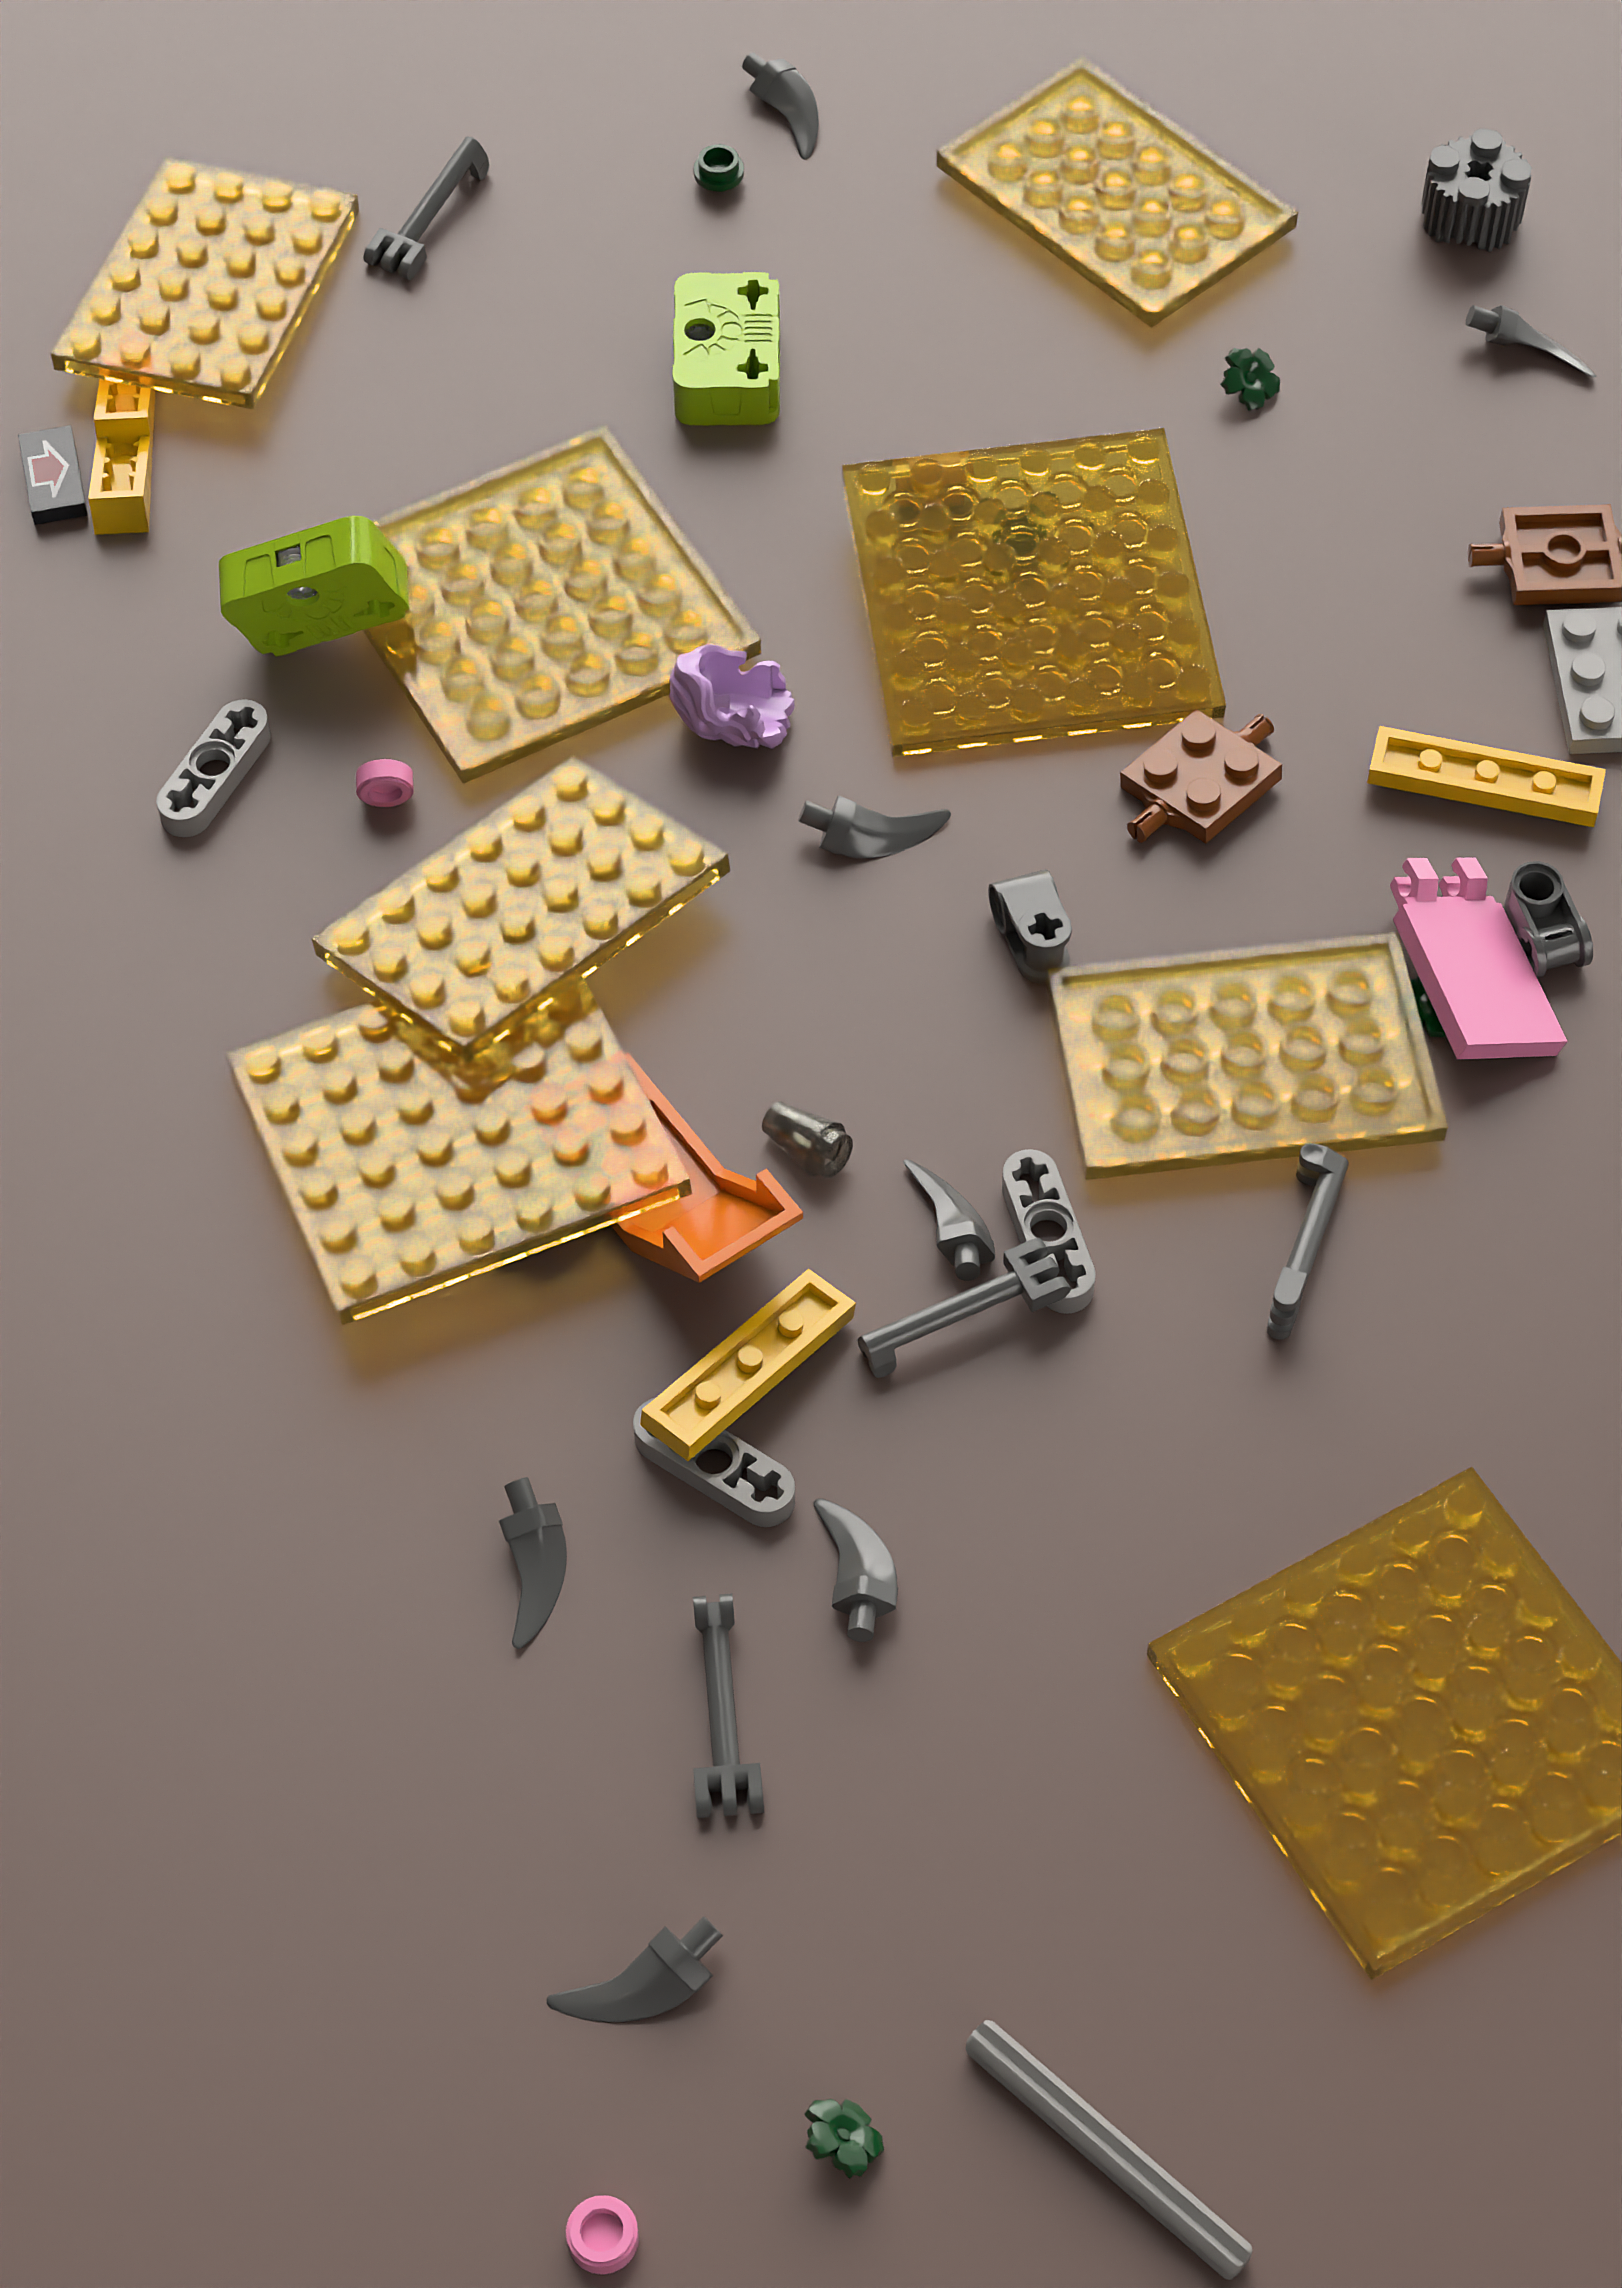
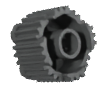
M1481 128L1472 135H1469L1468 139L1460 136L1456 142L1450 139L1448 140V145L1441 144L1432 149L1424 183L1421 212L1425 214L1423 228L1428 229L1429 236H1436L1435 241L1437 243L1441 241L1449 243L1450 239L1454 238L1458 244L1466 241V244L1471 246L1473 242H1476L1478 244L1477 249H1485L1488 252H1492L1493 247L1501 249L1503 243L1508 245L1511 241L1512 231H1517L1519 224L1522 223L1532 167L1527 159H1522L1523 154L1521 152L1515 153L1514 146H1506V142L1503 141L1502 135L1498 131Z

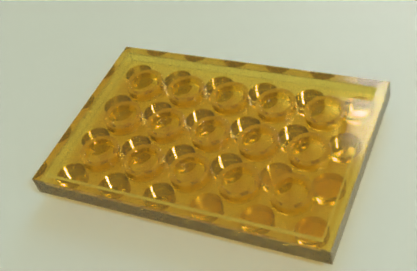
M1083 57L1072 62L937 150L936 167L1151 328L1297 227L1298 211Z
M165 158L51 352L54 370L253 410L359 212L358 194L338 191L328 187L291 182L281 178H270L239 172L234 169L192 163L187 160Z
M571 757L311 939L316 956L463 1061L469 1063L731 871L729 857L723 850L577 758Z
M1398 932L1048 969L1047 985L1086 1180L1299 1157L1301 1148L1308 1143L1319 1144L1335 1152H1346L1445 1141L1448 1126Z

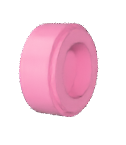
M392 759L373 760L363 764L356 771V794L360 800L376 807L397 806L410 799L414 793L413 771L407 764Z
M595 2196L581 2202L572 2211L566 2226L568 2249L573 2260L581 2268L594 2274H610L626 2266L635 2255L639 2242L637 2221L632 2210L623 2201L611 2196Z

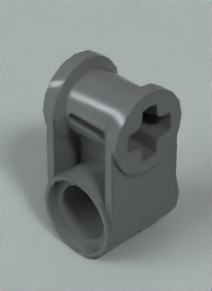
M1540 861L1526 862L1520 865L1513 872L1503 908L1536 977H1543L1547 969L1574 963L1577 967L1590 965L1593 960L1591 934L1586 922L1579 915L1562 875L1550 864Z
M1045 869L989 884L988 898L993 919L999 932L1004 935L1020 973L1031 982L1039 984L1053 983L1060 980L1067 973L1070 964L1066 944L1069 942L1072 934V925L1059 899L1057 887L1050 872Z

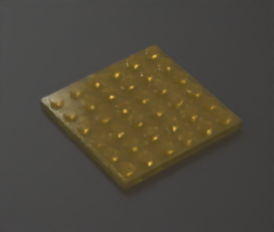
M606 425L372 521L406 560L410 610L405 611V617L402 619L364 629L363 632L463 784L669 695L670 676L677 658L681 654L692 652L697 647L712 644L719 645L730 651L747 652L746 661L761 654L760 637Z
M1164 428L842 465L841 478L892 757L1179 723L1196 709L1211 719L1224 717L1227 705Z
M561 933L226 1053L231 1070L342 1326L692 1194L690 1178Z
M1472 1466L1148 1643L1146 1655L1371 1980L1622 1834V1662Z

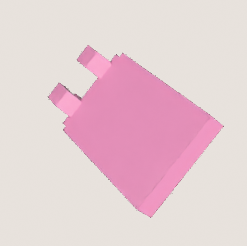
M1407 858L1402 867L1409 877H1394L1389 884L1399 908L1393 921L1456 1058L1485 1059L1557 1056L1568 1041L1502 904L1496 903L1493 896H1486L1488 878L1477 859L1456 858L1451 866L1454 873L1458 876H1446L1439 882V878L1427 858ZM1438 885L1443 897H1437Z

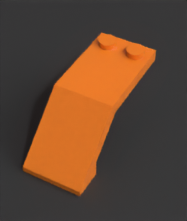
M628 1052L528 1111L529 1125L569 1174L595 1134L599 1131L606 1133L605 1159L590 1201L632 1252L698 1283L803 1219V1211L767 1168L756 1174V1181L725 1169Z

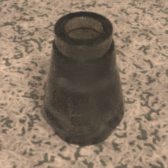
M777 1102L772 1105L762 1121V1131L770 1136L809 1176L821 1175L824 1178L835 1176L846 1165L852 1153L853 1140L846 1134L845 1127L841 1123L789 1106L784 1102Z

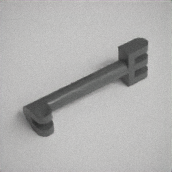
M469 136L464 138L398 234L383 228L377 231L364 251L363 260L365 263L377 266L381 261V268L385 271L394 273L399 267V276L408 280H412L427 259L425 246L418 243V240L468 170H470L471 176L481 180L488 173V155L476 139Z
M1315 1143L1305 1144L1301 1148L1296 1170V1177L1300 1182L1315 1188L1286 1267L1283 1266L1274 1290L1267 1323V1333L1277 1340L1288 1338L1292 1332L1300 1310L1303 1291L1349 1166V1162L1345 1157L1328 1147Z
M1034 1238L1004 1251L1003 1264L1008 1273L858 1338V1347L863 1356L868 1358L869 1367L874 1376L881 1378L889 1375L896 1369L897 1359L894 1349L1020 1294L1031 1312L1065 1298L1070 1293L1071 1288L1064 1277L1054 1278L1059 1273V1267L1052 1257L1044 1258L1048 1253V1249L1041 1238Z
M732 1593L719 1594L720 1602L707 1603L706 1596L693 1597L695 1628L703 1636L713 1767L693 1768L697 1819L710 1818L712 1801L709 1792L722 1791L724 1816L737 1815L735 1790L748 1789L747 1804L750 1813H764L760 1763L740 1764L729 1643V1630L735 1624Z

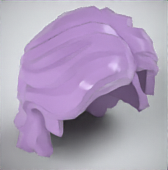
M712 644L697 647L692 652L679 655L670 676L669 697L681 719L694 733L705 739H722L735 747L744 745L758 749L759 745H763L773 749L782 743L783 738L787 735L786 729L791 726L788 716L793 712L795 704L791 692L786 689V680L779 671V664L775 661H763L757 663L751 670L741 672L739 666L746 662L747 652L730 651L719 645Z

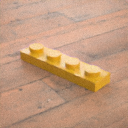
M1379 726L1367 783L1594 827L1606 769Z
M807 1269L645 1406L641 1411L640 1426L686 1461H689L849 1323L854 1317L856 1302L816 1273Z

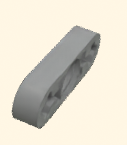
M246 699L226 704L159 791L156 800L161 824L168 833L178 837H191L204 831L269 744L271 738L267 713L262 705ZM248 724H251V725L254 726V728L252 729V728L247 727V726H248ZM234 728L240 729L236 736L234 733ZM211 760H222L229 764L228 769L219 775L208 776L199 772L201 766ZM192 800L195 807L193 809L188 807ZM175 807L181 809L179 813L174 811Z
M1027 1149L1018 1151L1006 1160L1002 1176V1194L1020 1244L1036 1238L1031 1232V1228L1035 1223L1042 1220L1055 1221L1064 1228L1065 1234L1060 1239L1052 1242L1043 1241L1048 1249V1253L1044 1258L1052 1257L1056 1264L1057 1261L1065 1258L1064 1268L1070 1281H1077V1286L1075 1289H1071L1065 1298L1047 1307L1053 1311L1065 1314L1078 1312L1084 1309L1093 1298L1096 1273L1074 1211L1053 1159L1038 1150ZM1030 1174L1034 1181H1040L1039 1201L1032 1203V1193L1029 1185L1025 1180H1020V1175Z
M655 1398L644 1402L637 1409L633 1418L634 1439L638 1451L645 1458L756 1526H776L787 1520L792 1514L795 1507V1482L792 1474L786 1467L726 1430L720 1433L693 1458L686 1461L640 1426L642 1409ZM718 1449L726 1452L731 1457L732 1463L724 1472L709 1474L698 1468L696 1460L703 1452ZM746 1467L748 1482L741 1478ZM771 1485L777 1487L778 1500L768 1496L761 1503L755 1501V1488L766 1491Z

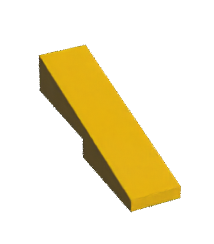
M155 359L102 361L94 413L97 440L88 498L95 535L149 532L156 388Z

